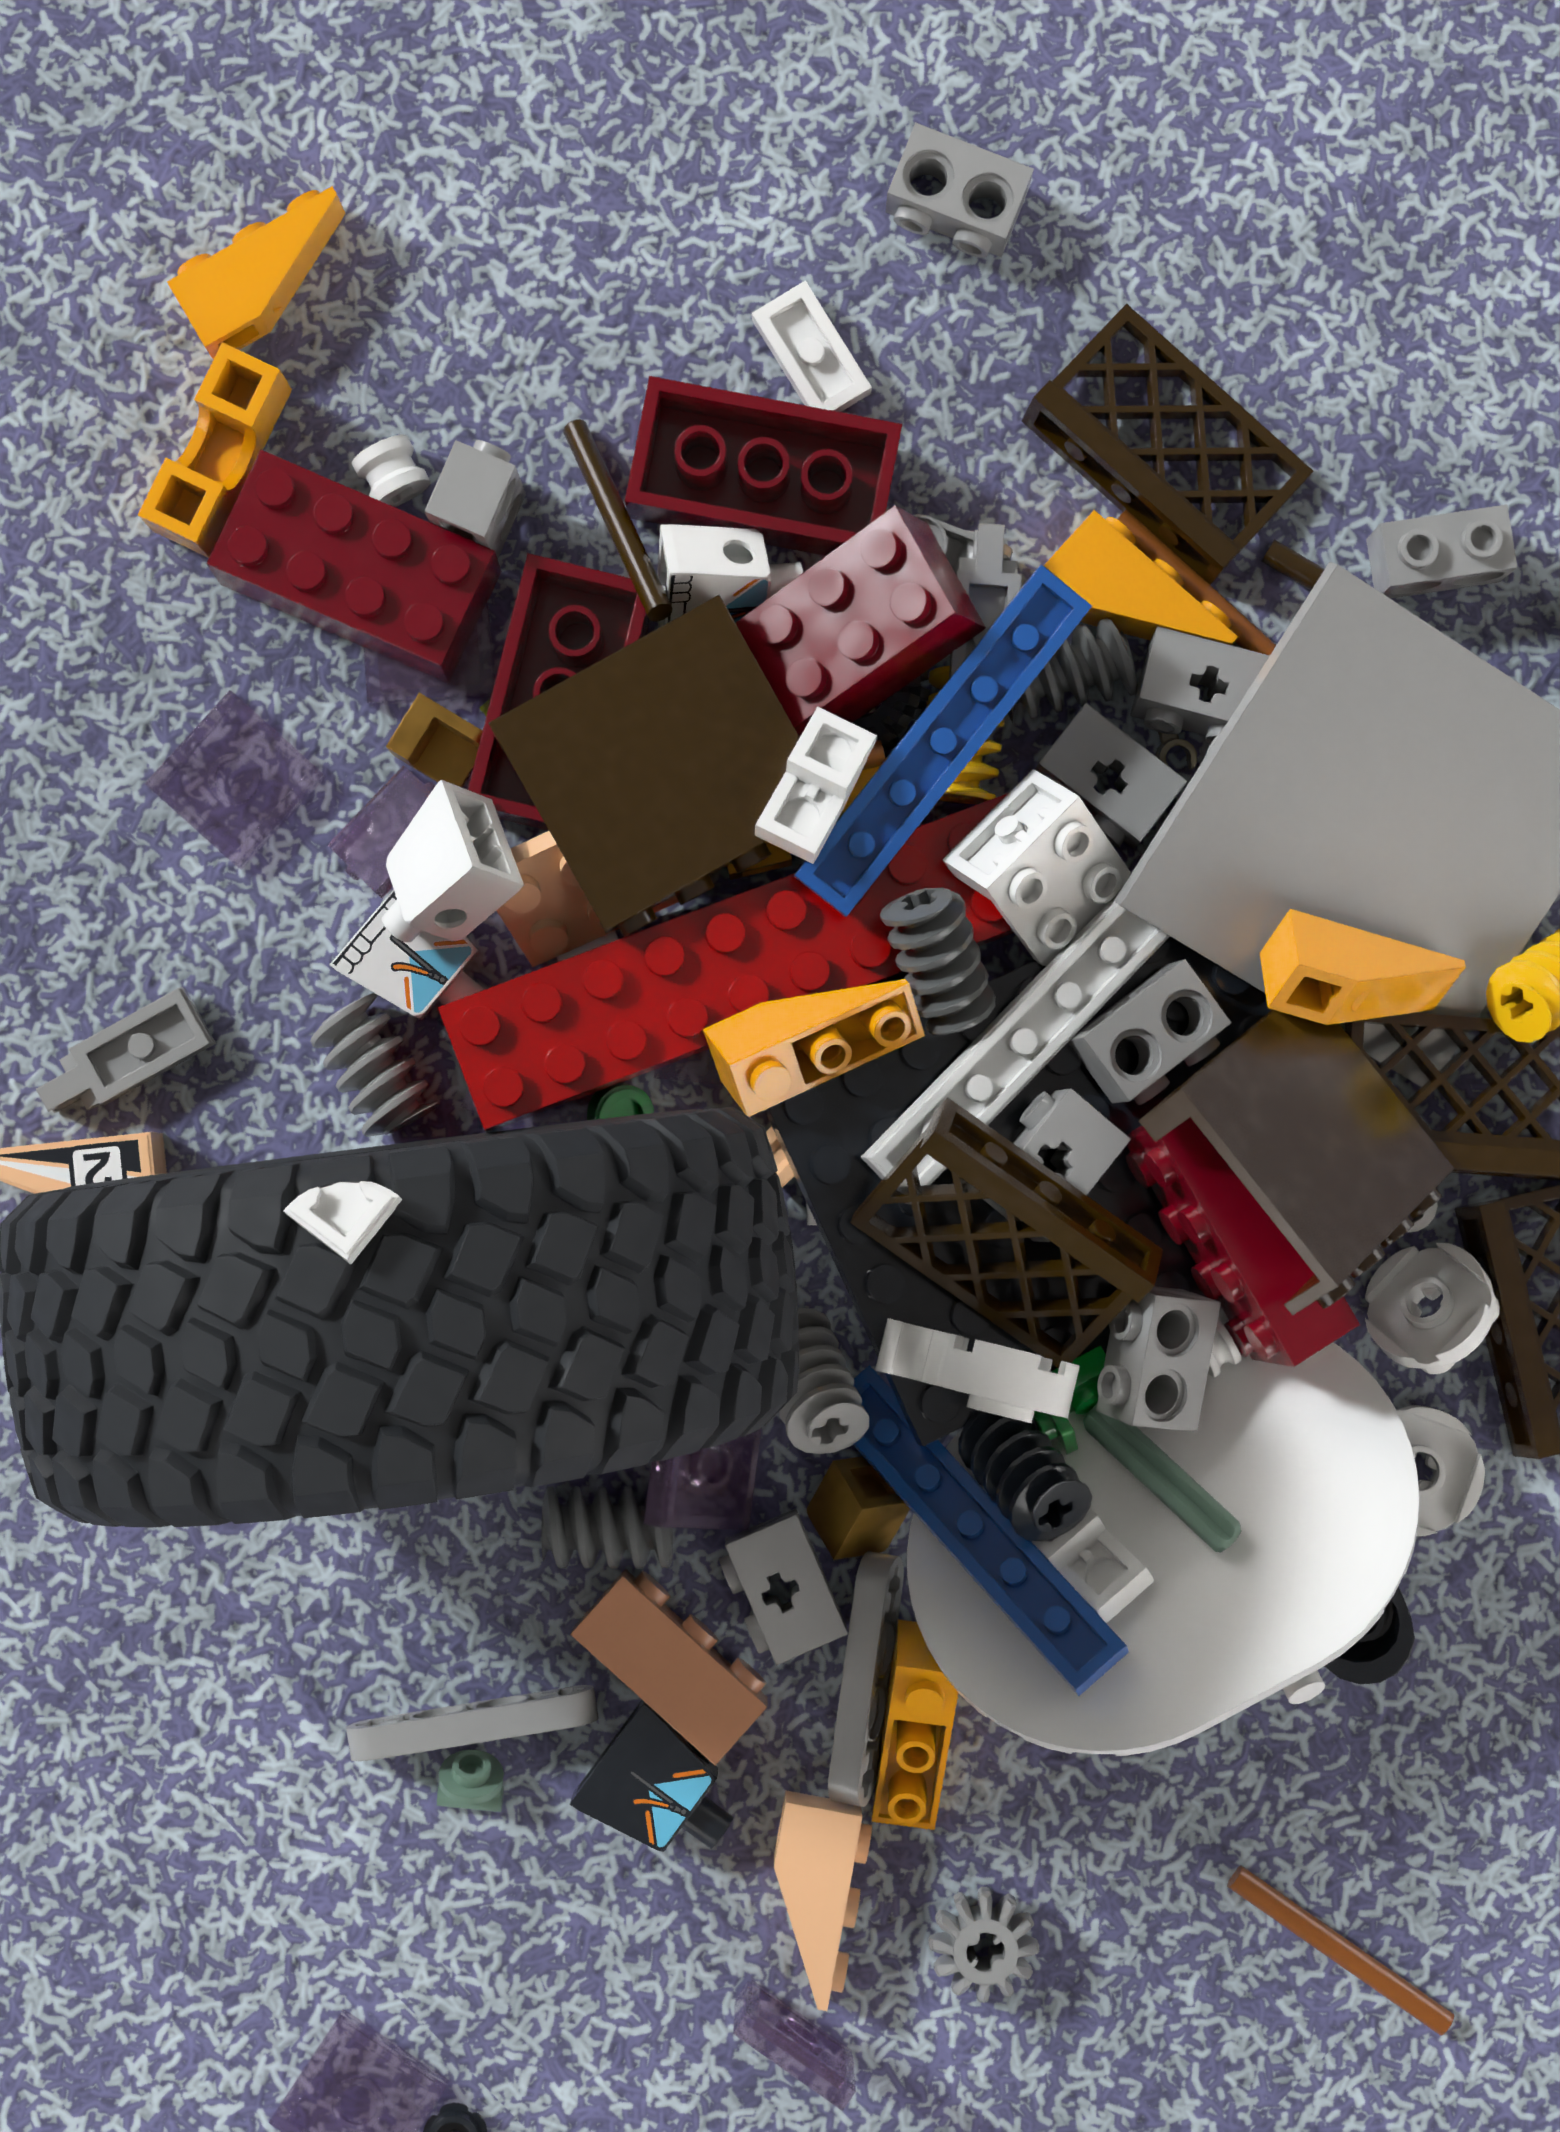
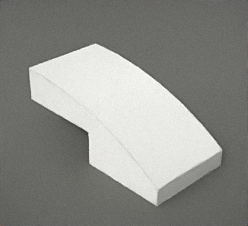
M817 707L787 759L785 774L755 825V836L814 864L864 768L876 742L877 735Z
M1091 1508L1082 1521L1063 1535L1042 1542L1031 1541L1106 1623L1154 1582L1147 1567L1106 1530L1099 1516Z

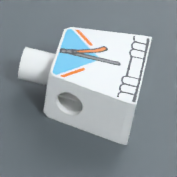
M674 524L660 525L657 575L673 610L669 617L658 621V627H662L717 595H720L736 623L803 573L802 565L800 562L769 564L763 534L756 529Z
M394 889L329 964L336 971L418 1019H423L438 1001L445 1005L485 990L464 972L480 952L467 936L462 940L450 941L421 931L412 942H403L395 938L386 929L382 917L397 900Z

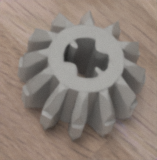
M983 1886L979 1888L978 1905L970 1907L967 1897L962 1892L955 1894L953 1898L959 1915L955 1916L946 1910H938L935 1914V1920L945 1932L935 1933L928 1938L929 1949L943 1954L934 1962V1970L937 1976L942 1977L954 1974L951 1988L952 1992L958 1996L965 1993L970 1985L975 1983L978 2002H988L990 1997L989 1985L997 1983L1001 1993L1005 1997H1011L1014 1994V1989L1009 1975L1012 1973L1021 1979H1030L1033 1974L1032 1967L1022 1957L1033 1956L1039 1953L1038 1940L1025 1935L1034 1926L1032 1916L1029 1912L1013 1915L1017 1903L1015 1897L1009 1893L1001 1897L995 1908L992 1907V1896L989 1887ZM981 1933H990L993 1938L994 1944L989 1946L988 1956H976L974 1945L978 1944Z

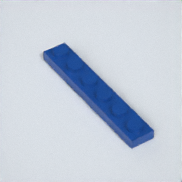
M1040 565L837 820L814 864L805 861L794 877L840 914L847 917L1087 614L1092 605L1043 565Z
M869 1365L854 1378V1387L862 1398L861 1406L864 1407L869 1415V1428L864 1436L855 1442L853 1446L1070 1688L1080 1696L1129 1653L1127 1645L1030 1540H1026L1015 1532L1010 1521L1002 1515L997 1503L990 1499L986 1491L938 1439L925 1446L917 1444L893 1390Z

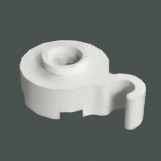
M887 1319L875 1368L876 1371L970 1394L967 1403L968 1408L1032 1423L1034 1411L1068 1418L1079 1365L1061 1361L1058 1374L1050 1372L1053 1360L1044 1358L1041 1355L976 1339L973 1351L968 1352L966 1350L969 1338Z

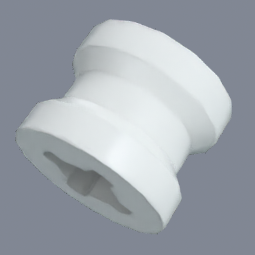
M401 434L383 439L361 451L352 461L358 477L366 479L371 487L369 496L393 507H397L417 497L431 484L425 469L417 467L411 458L414 448L407 435Z

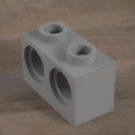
M915 122L887 192L885 212L894 215V222L912 233L927 235L932 230L953 238L952 244L968 255L985 258L988 253L1002 257L1029 190L1034 168ZM930 175L937 178L944 188L935 195L926 196L916 192L911 182L918 176ZM990 198L999 204L1002 213L995 218L984 219L974 214L969 205L976 199Z
M455 440L424 511L429 522L494 550L498 559L526 496L516 466L509 463L511 455L505 450L482 440H476L473 447Z
M1507 504L1380 523L1366 539L1373 586L1390 599L1499 583L1517 568Z
M1186 959L1166 964L1077 1032L1068 1043L1111 1103L1129 1102L1134 1099L1138 1105H1141L1169 1085L1170 1081L1165 1074L1184 1060L1188 1066H1191L1212 1053L1220 1045L1215 1035L1230 1025L1231 1021ZM1173 1000L1181 1003L1188 1012V1027L1182 1035L1173 1032L1167 1024L1166 1012ZM1123 1039L1132 1042L1139 1054L1138 1065L1131 1074L1123 1072L1115 1059L1117 1045Z
M1156 1286L1139 1303L1132 1299L1109 1323L1110 1335L1105 1363L1098 1378L1097 1389L1099 1396L1096 1411L1131 1426L1197 1431L1221 1302L1183 1289Z

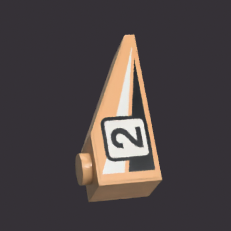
M145 1132L0 1148V1181L33 1194L77 1185L167 1173L163 1133Z

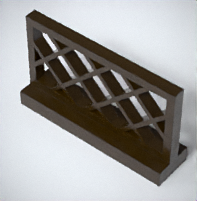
M1127 303L1053 381L1049 380L1033 397L1021 420L1122 512L1127 509L1210 585L1314 472ZM1123 328L1143 344L1145 363H1113L1111 341ZM1101 352V364H1090ZM1156 357L1163 363H1156ZM1076 377H1102L1105 406H1082L1065 389ZM1114 377H1146L1148 406H1116ZM1157 377L1181 378L1190 386L1191 405L1160 406ZM1203 399L1210 405H1203ZM1225 418L1237 429L1238 447L1207 448L1204 419ZM1117 419H1149L1151 448H1129L1118 438ZM1161 419H1192L1195 448H1163ZM1099 420H1106V426ZM1250 441H1251L1256 447H1250ZM1251 460H1272L1291 478L1280 490H1254ZM1152 461L1153 468H1151L1146 462ZM1164 461H1196L1198 490L1177 491L1165 480ZM1208 461H1239L1241 490H1210ZM1211 503H1243L1245 528L1234 540L1229 538L1213 523ZM1255 503H1267L1256 515ZM1193 504H1199L1200 511Z
M1416 1012L1345 1023V1032L1454 1167L1451 1173L1560 1181V1140L1552 1139L1536 1120L1556 1099L1560 1101V1080L1539 1056L1553 1040L1560 1039V1026L1555 1030L1547 1032L1543 1038L1537 1040L1531 1046L1528 1042H1518L1505 1035L1494 1023L1493 1019ZM1364 1023L1384 1025L1400 1044L1379 1066L1363 1049ZM1402 1026L1419 1029L1409 1036ZM1434 1029L1444 1030L1461 1050L1441 1070L1435 1067L1418 1046ZM1464 1032H1476L1479 1034L1470 1041ZM1494 1034L1505 1035L1521 1055L1500 1076L1478 1050ZM1407 1054L1429 1079L1408 1100L1404 1098L1385 1075ZM1468 1059L1490 1084L1469 1105L1466 1104L1446 1080ZM1528 1064L1550 1089L1529 1109L1525 1107L1507 1085ZM1436 1088L1458 1113L1441 1131L1431 1130L1414 1110ZM1496 1094L1500 1096L1518 1118L1502 1135H1492L1476 1116V1113ZM1466 1123L1473 1133L1456 1131ZM1526 1128L1534 1138L1517 1136Z
M947 1098L935 1111L927 1129L858 1207L850 1222L1038 1355L1052 1359V1364L1058 1369L1061 1361L1072 1363L1132 1299L1139 1303L1155 1286L1163 1249L950 1098ZM928 1154L951 1170L954 1184L921 1186L917 1165ZM906 1179L908 1186L899 1187ZM992 1199L1006 1209L1008 1222L974 1223L970 1200ZM957 1200L962 1224L929 1226L924 1202ZM911 1203L916 1226L894 1227L875 1213L883 1204ZM1046 1237L1060 1247L1062 1260L1028 1261L1024 1238ZM1011 1238L1016 1262L982 1263L978 1240ZM965 1240L970 1264L948 1265L935 1256L932 1242ZM1099 1275L1117 1287V1289L1110 1297L1081 1298L1077 1276ZM1065 1276L1069 1299L1035 1300L1031 1278ZM1019 1278L1023 1301H999L988 1293L986 1280ZM1084 1315H1091V1317L1085 1322ZM1072 1316L1075 1333L1062 1345L1041 1330L1039 1317Z
M1560 1184L1455 1208L1464 1250L1477 1260L1490 1278L1494 1295L1500 1305L1499 1316L1492 1323L1485 1339L1512 1453L1515 1457L1542 1459L1560 1454V1424L1556 1412L1560 1404V1372L1545 1363L1541 1348L1552 1328L1560 1332V1319H1558L1560 1315V1287L1549 1307L1545 1310L1530 1300L1526 1285L1537 1265L1560 1280V1266L1543 1256L1557 1229L1560 1227ZM1559 1199L1554 1210L1543 1203ZM1528 1206L1547 1219L1532 1248L1515 1237L1509 1210ZM1519 1254L1526 1258L1523 1264H1521ZM1534 1316L1541 1320L1537 1327ZM1549 1378H1550L1551 1380H1553L1554 1382H1556V1383L1554 1384L1552 1390H1551Z

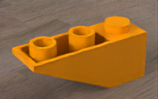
M333 186L321 193L318 190L303 193L288 205L285 214L267 224L256 222L244 227L233 237V244L212 256L205 253L189 259L179 267L178 275L167 281L213 360L222 342L241 350L272 331L346 214Z
M1095 510L1044 565L1047 570L1092 605L1081 620L1084 624L1097 627L1101 619L1108 618L1112 620L1119 633L1122 631L1124 634L1151 640L1157 626L1232 645L1238 638L1229 629L1231 622L1222 610L1209 601L1204 600L1201 603L1182 587L1184 584L1183 579L1172 566L1161 559L1152 561L1134 545L1136 539L1123 523L1113 517L1104 519Z
M1289 909L1260 952L1267 1007L1324 1025L1434 1010L1466 968L1465 960L1294 909Z
M906 979L762 1002L703 1029L721 1082L744 1114L749 1117L925 1036L911 987Z
M898 1619L871 1822L935 1830L958 1692L939 1668L926 1645L917 1622Z

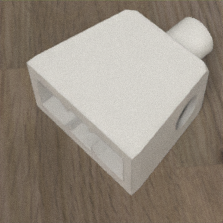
M444 780L439 781L388 855L386 867L397 900L383 915L382 921L386 929L395 938L403 942H412L421 931L450 941H458L466 937L520 891L524 883L492 799Z

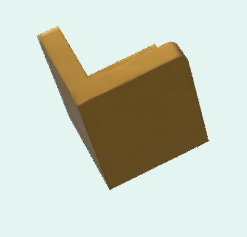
M419 692L386 745V748L393 756L439 783L440 780H444L462 788L473 771L483 731Z
M863 1456L833 1460L807 1507V1515L833 1560L862 1556L867 1551L884 1552L889 1547L910 1511V1508Z

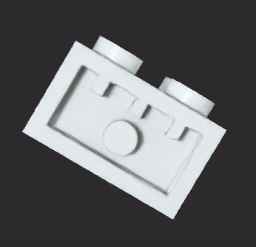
M1034 769L943 859V862L956 878L992 901L1033 959L1042 966H1047L1093 917L1117 895L1131 875V872L1081 798Z

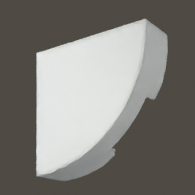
M347 1181L309 1189L293 1200L285 1208L284 1212L349 1264H352L394 1212L402 1199L390 1189L373 1182Z

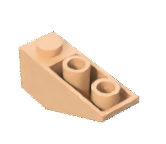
M785 1790L774 1851V1869L817 2009L827 2011L831 1991L842 1993L844 1989L849 1953L838 1951L842 1928L855 1927L860 1889L850 1887L854 1862L866 1864L872 1825L861 1823L862 1809L860 1806L832 1801L830 1798Z

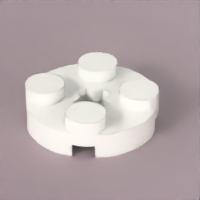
M1435 1243L1438 1248H1427L1421 1251L1412 1246L1395 1253L1374 1273L1368 1284L1365 1296L1369 1303L1368 1320L1365 1318L1366 1326L1370 1336L1393 1361L1409 1368H1421L1428 1374L1438 1375L1444 1373L1455 1362L1460 1361L1473 1352L1486 1337L1500 1311L1499 1301L1494 1295L1491 1280L1481 1265L1470 1253L1449 1243ZM1442 1294L1443 1299L1440 1303V1309L1431 1316L1421 1318L1422 1311L1417 1305L1419 1301L1425 1296L1430 1300H1435Z
M1411 1405L1396 1409L1407 1432L1414 1458L1418 1452L1427 1454L1425 1465L1434 1469L1431 1481L1419 1480L1418 1482L1419 1515L1416 1536H1427L1438 1533L1436 1531L1446 1529L1454 1522L1459 1523L1471 1513L1482 1493L1485 1467L1482 1456L1477 1451L1476 1443L1470 1436L1471 1433L1462 1422L1441 1410Z

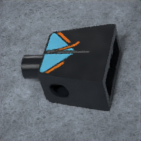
M643 1700L639 1702L575 1789L570 1801V1805L578 1811L661 1852L666 1850L681 1828L712 1849L724 1835L734 1818L705 1796L718 1777V1767L711 1763Z

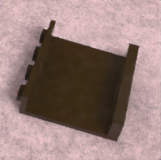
M720 595L489 722L491 731L511 762L606 934L619 928L623 937H626L658 919L652 908L676 896L680 905H683L715 887L709 877L710 875L730 864H733L737 873H741L772 855L766 845L769 842L755 836V825L785 774L787 759L800 737Z
M1271 1010L1139 1120L1153 1140L1157 1142L1191 1117L1313 1271L1314 1275L1284 1304L1292 1315L1314 1301H1317L1322 1309H1325L1347 1294L1356 1285L1349 1275L1352 1278H1356L1382 1259L1385 1255L1382 1249L1407 1233L1414 1226L1411 1220L1424 1213L1442 1197L1436 1187L1454 1170V1167L1340 1024L1324 1025L1276 1010Z

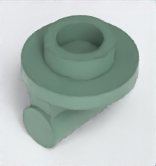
M463 1750L450 1755L443 1761L439 1769L437 1806L501 1812L504 1795V1772L501 1763L493 1755L480 1750Z

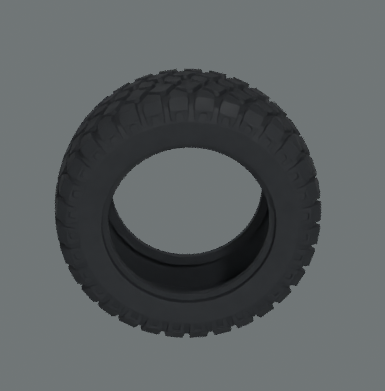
M734 1107L687 1109L194 1169L77 1185L28 1195L0 1223V1324L7 1389L10 1395L15 1430L36 1499L75 1521L111 1527L153 1528L171 1525L173 1527L221 1525L229 1522L243 1524L281 1521L296 1516L312 1518L358 1513L364 1509L371 1508L383 1510L435 1503L437 1500L455 1497L456 1499L513 1491L514 1488L521 1486L536 1487L584 1478L586 1474H604L646 1465L652 1461H663L699 1451V1449L724 1444L757 1431L762 1426L768 1424L797 1393L799 1374L798 1297L793 1244L783 1189L779 1176L775 1173L778 1169L765 1127ZM347 1181L373 1182L390 1189L402 1199L394 1212L352 1264H349L287 1216L284 1212L285 1208L299 1195L309 1189Z

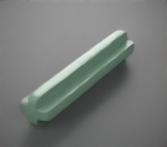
M1097 1404L1086 1414L1083 1419L1086 1431L1215 1552L1221 1553L1237 1540L1242 1532L1240 1522L1137 1426L1128 1425L1096 1411Z

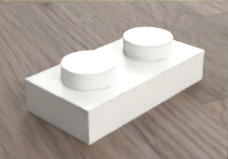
M806 280L752 313L754 325L804 405L842 412L871 394L872 387Z

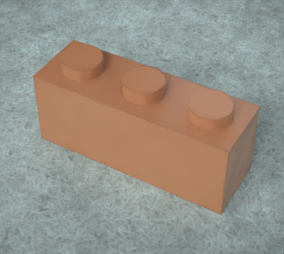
M625 1569L575 1624L570 1635L716 1766L766 1710L768 1697L761 1689L767 1683L757 1671L738 1657L731 1664L718 1653L713 1646L719 1639L698 1618L690 1614L683 1621L665 1605L671 1596L653 1577L642 1571L636 1578Z

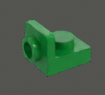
M1101 1345L1077 1357L1072 1362V1364L1079 1365L1080 1367L1068 1414L1073 1411L1078 1415L1086 1414L1098 1402V1378L1104 1368L1106 1357ZM1057 1368L1051 1372L1058 1374L1059 1369ZM1034 1411L1033 1418L1037 1422L1039 1430L1045 1433L1050 1441L1057 1438L1066 1455L1078 1450L1075 1432L1068 1418Z

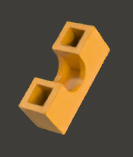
M223 342L221 343L194 398L199 407V414L193 435L186 449L176 461L165 458L138 513V516L153 532L207 558L210 557L260 450L264 449L292 391L280 369Z

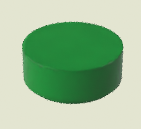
M621 1082L594 1093L588 1104L587 1121L654 1113V1107L651 1099L642 1089L629 1083Z

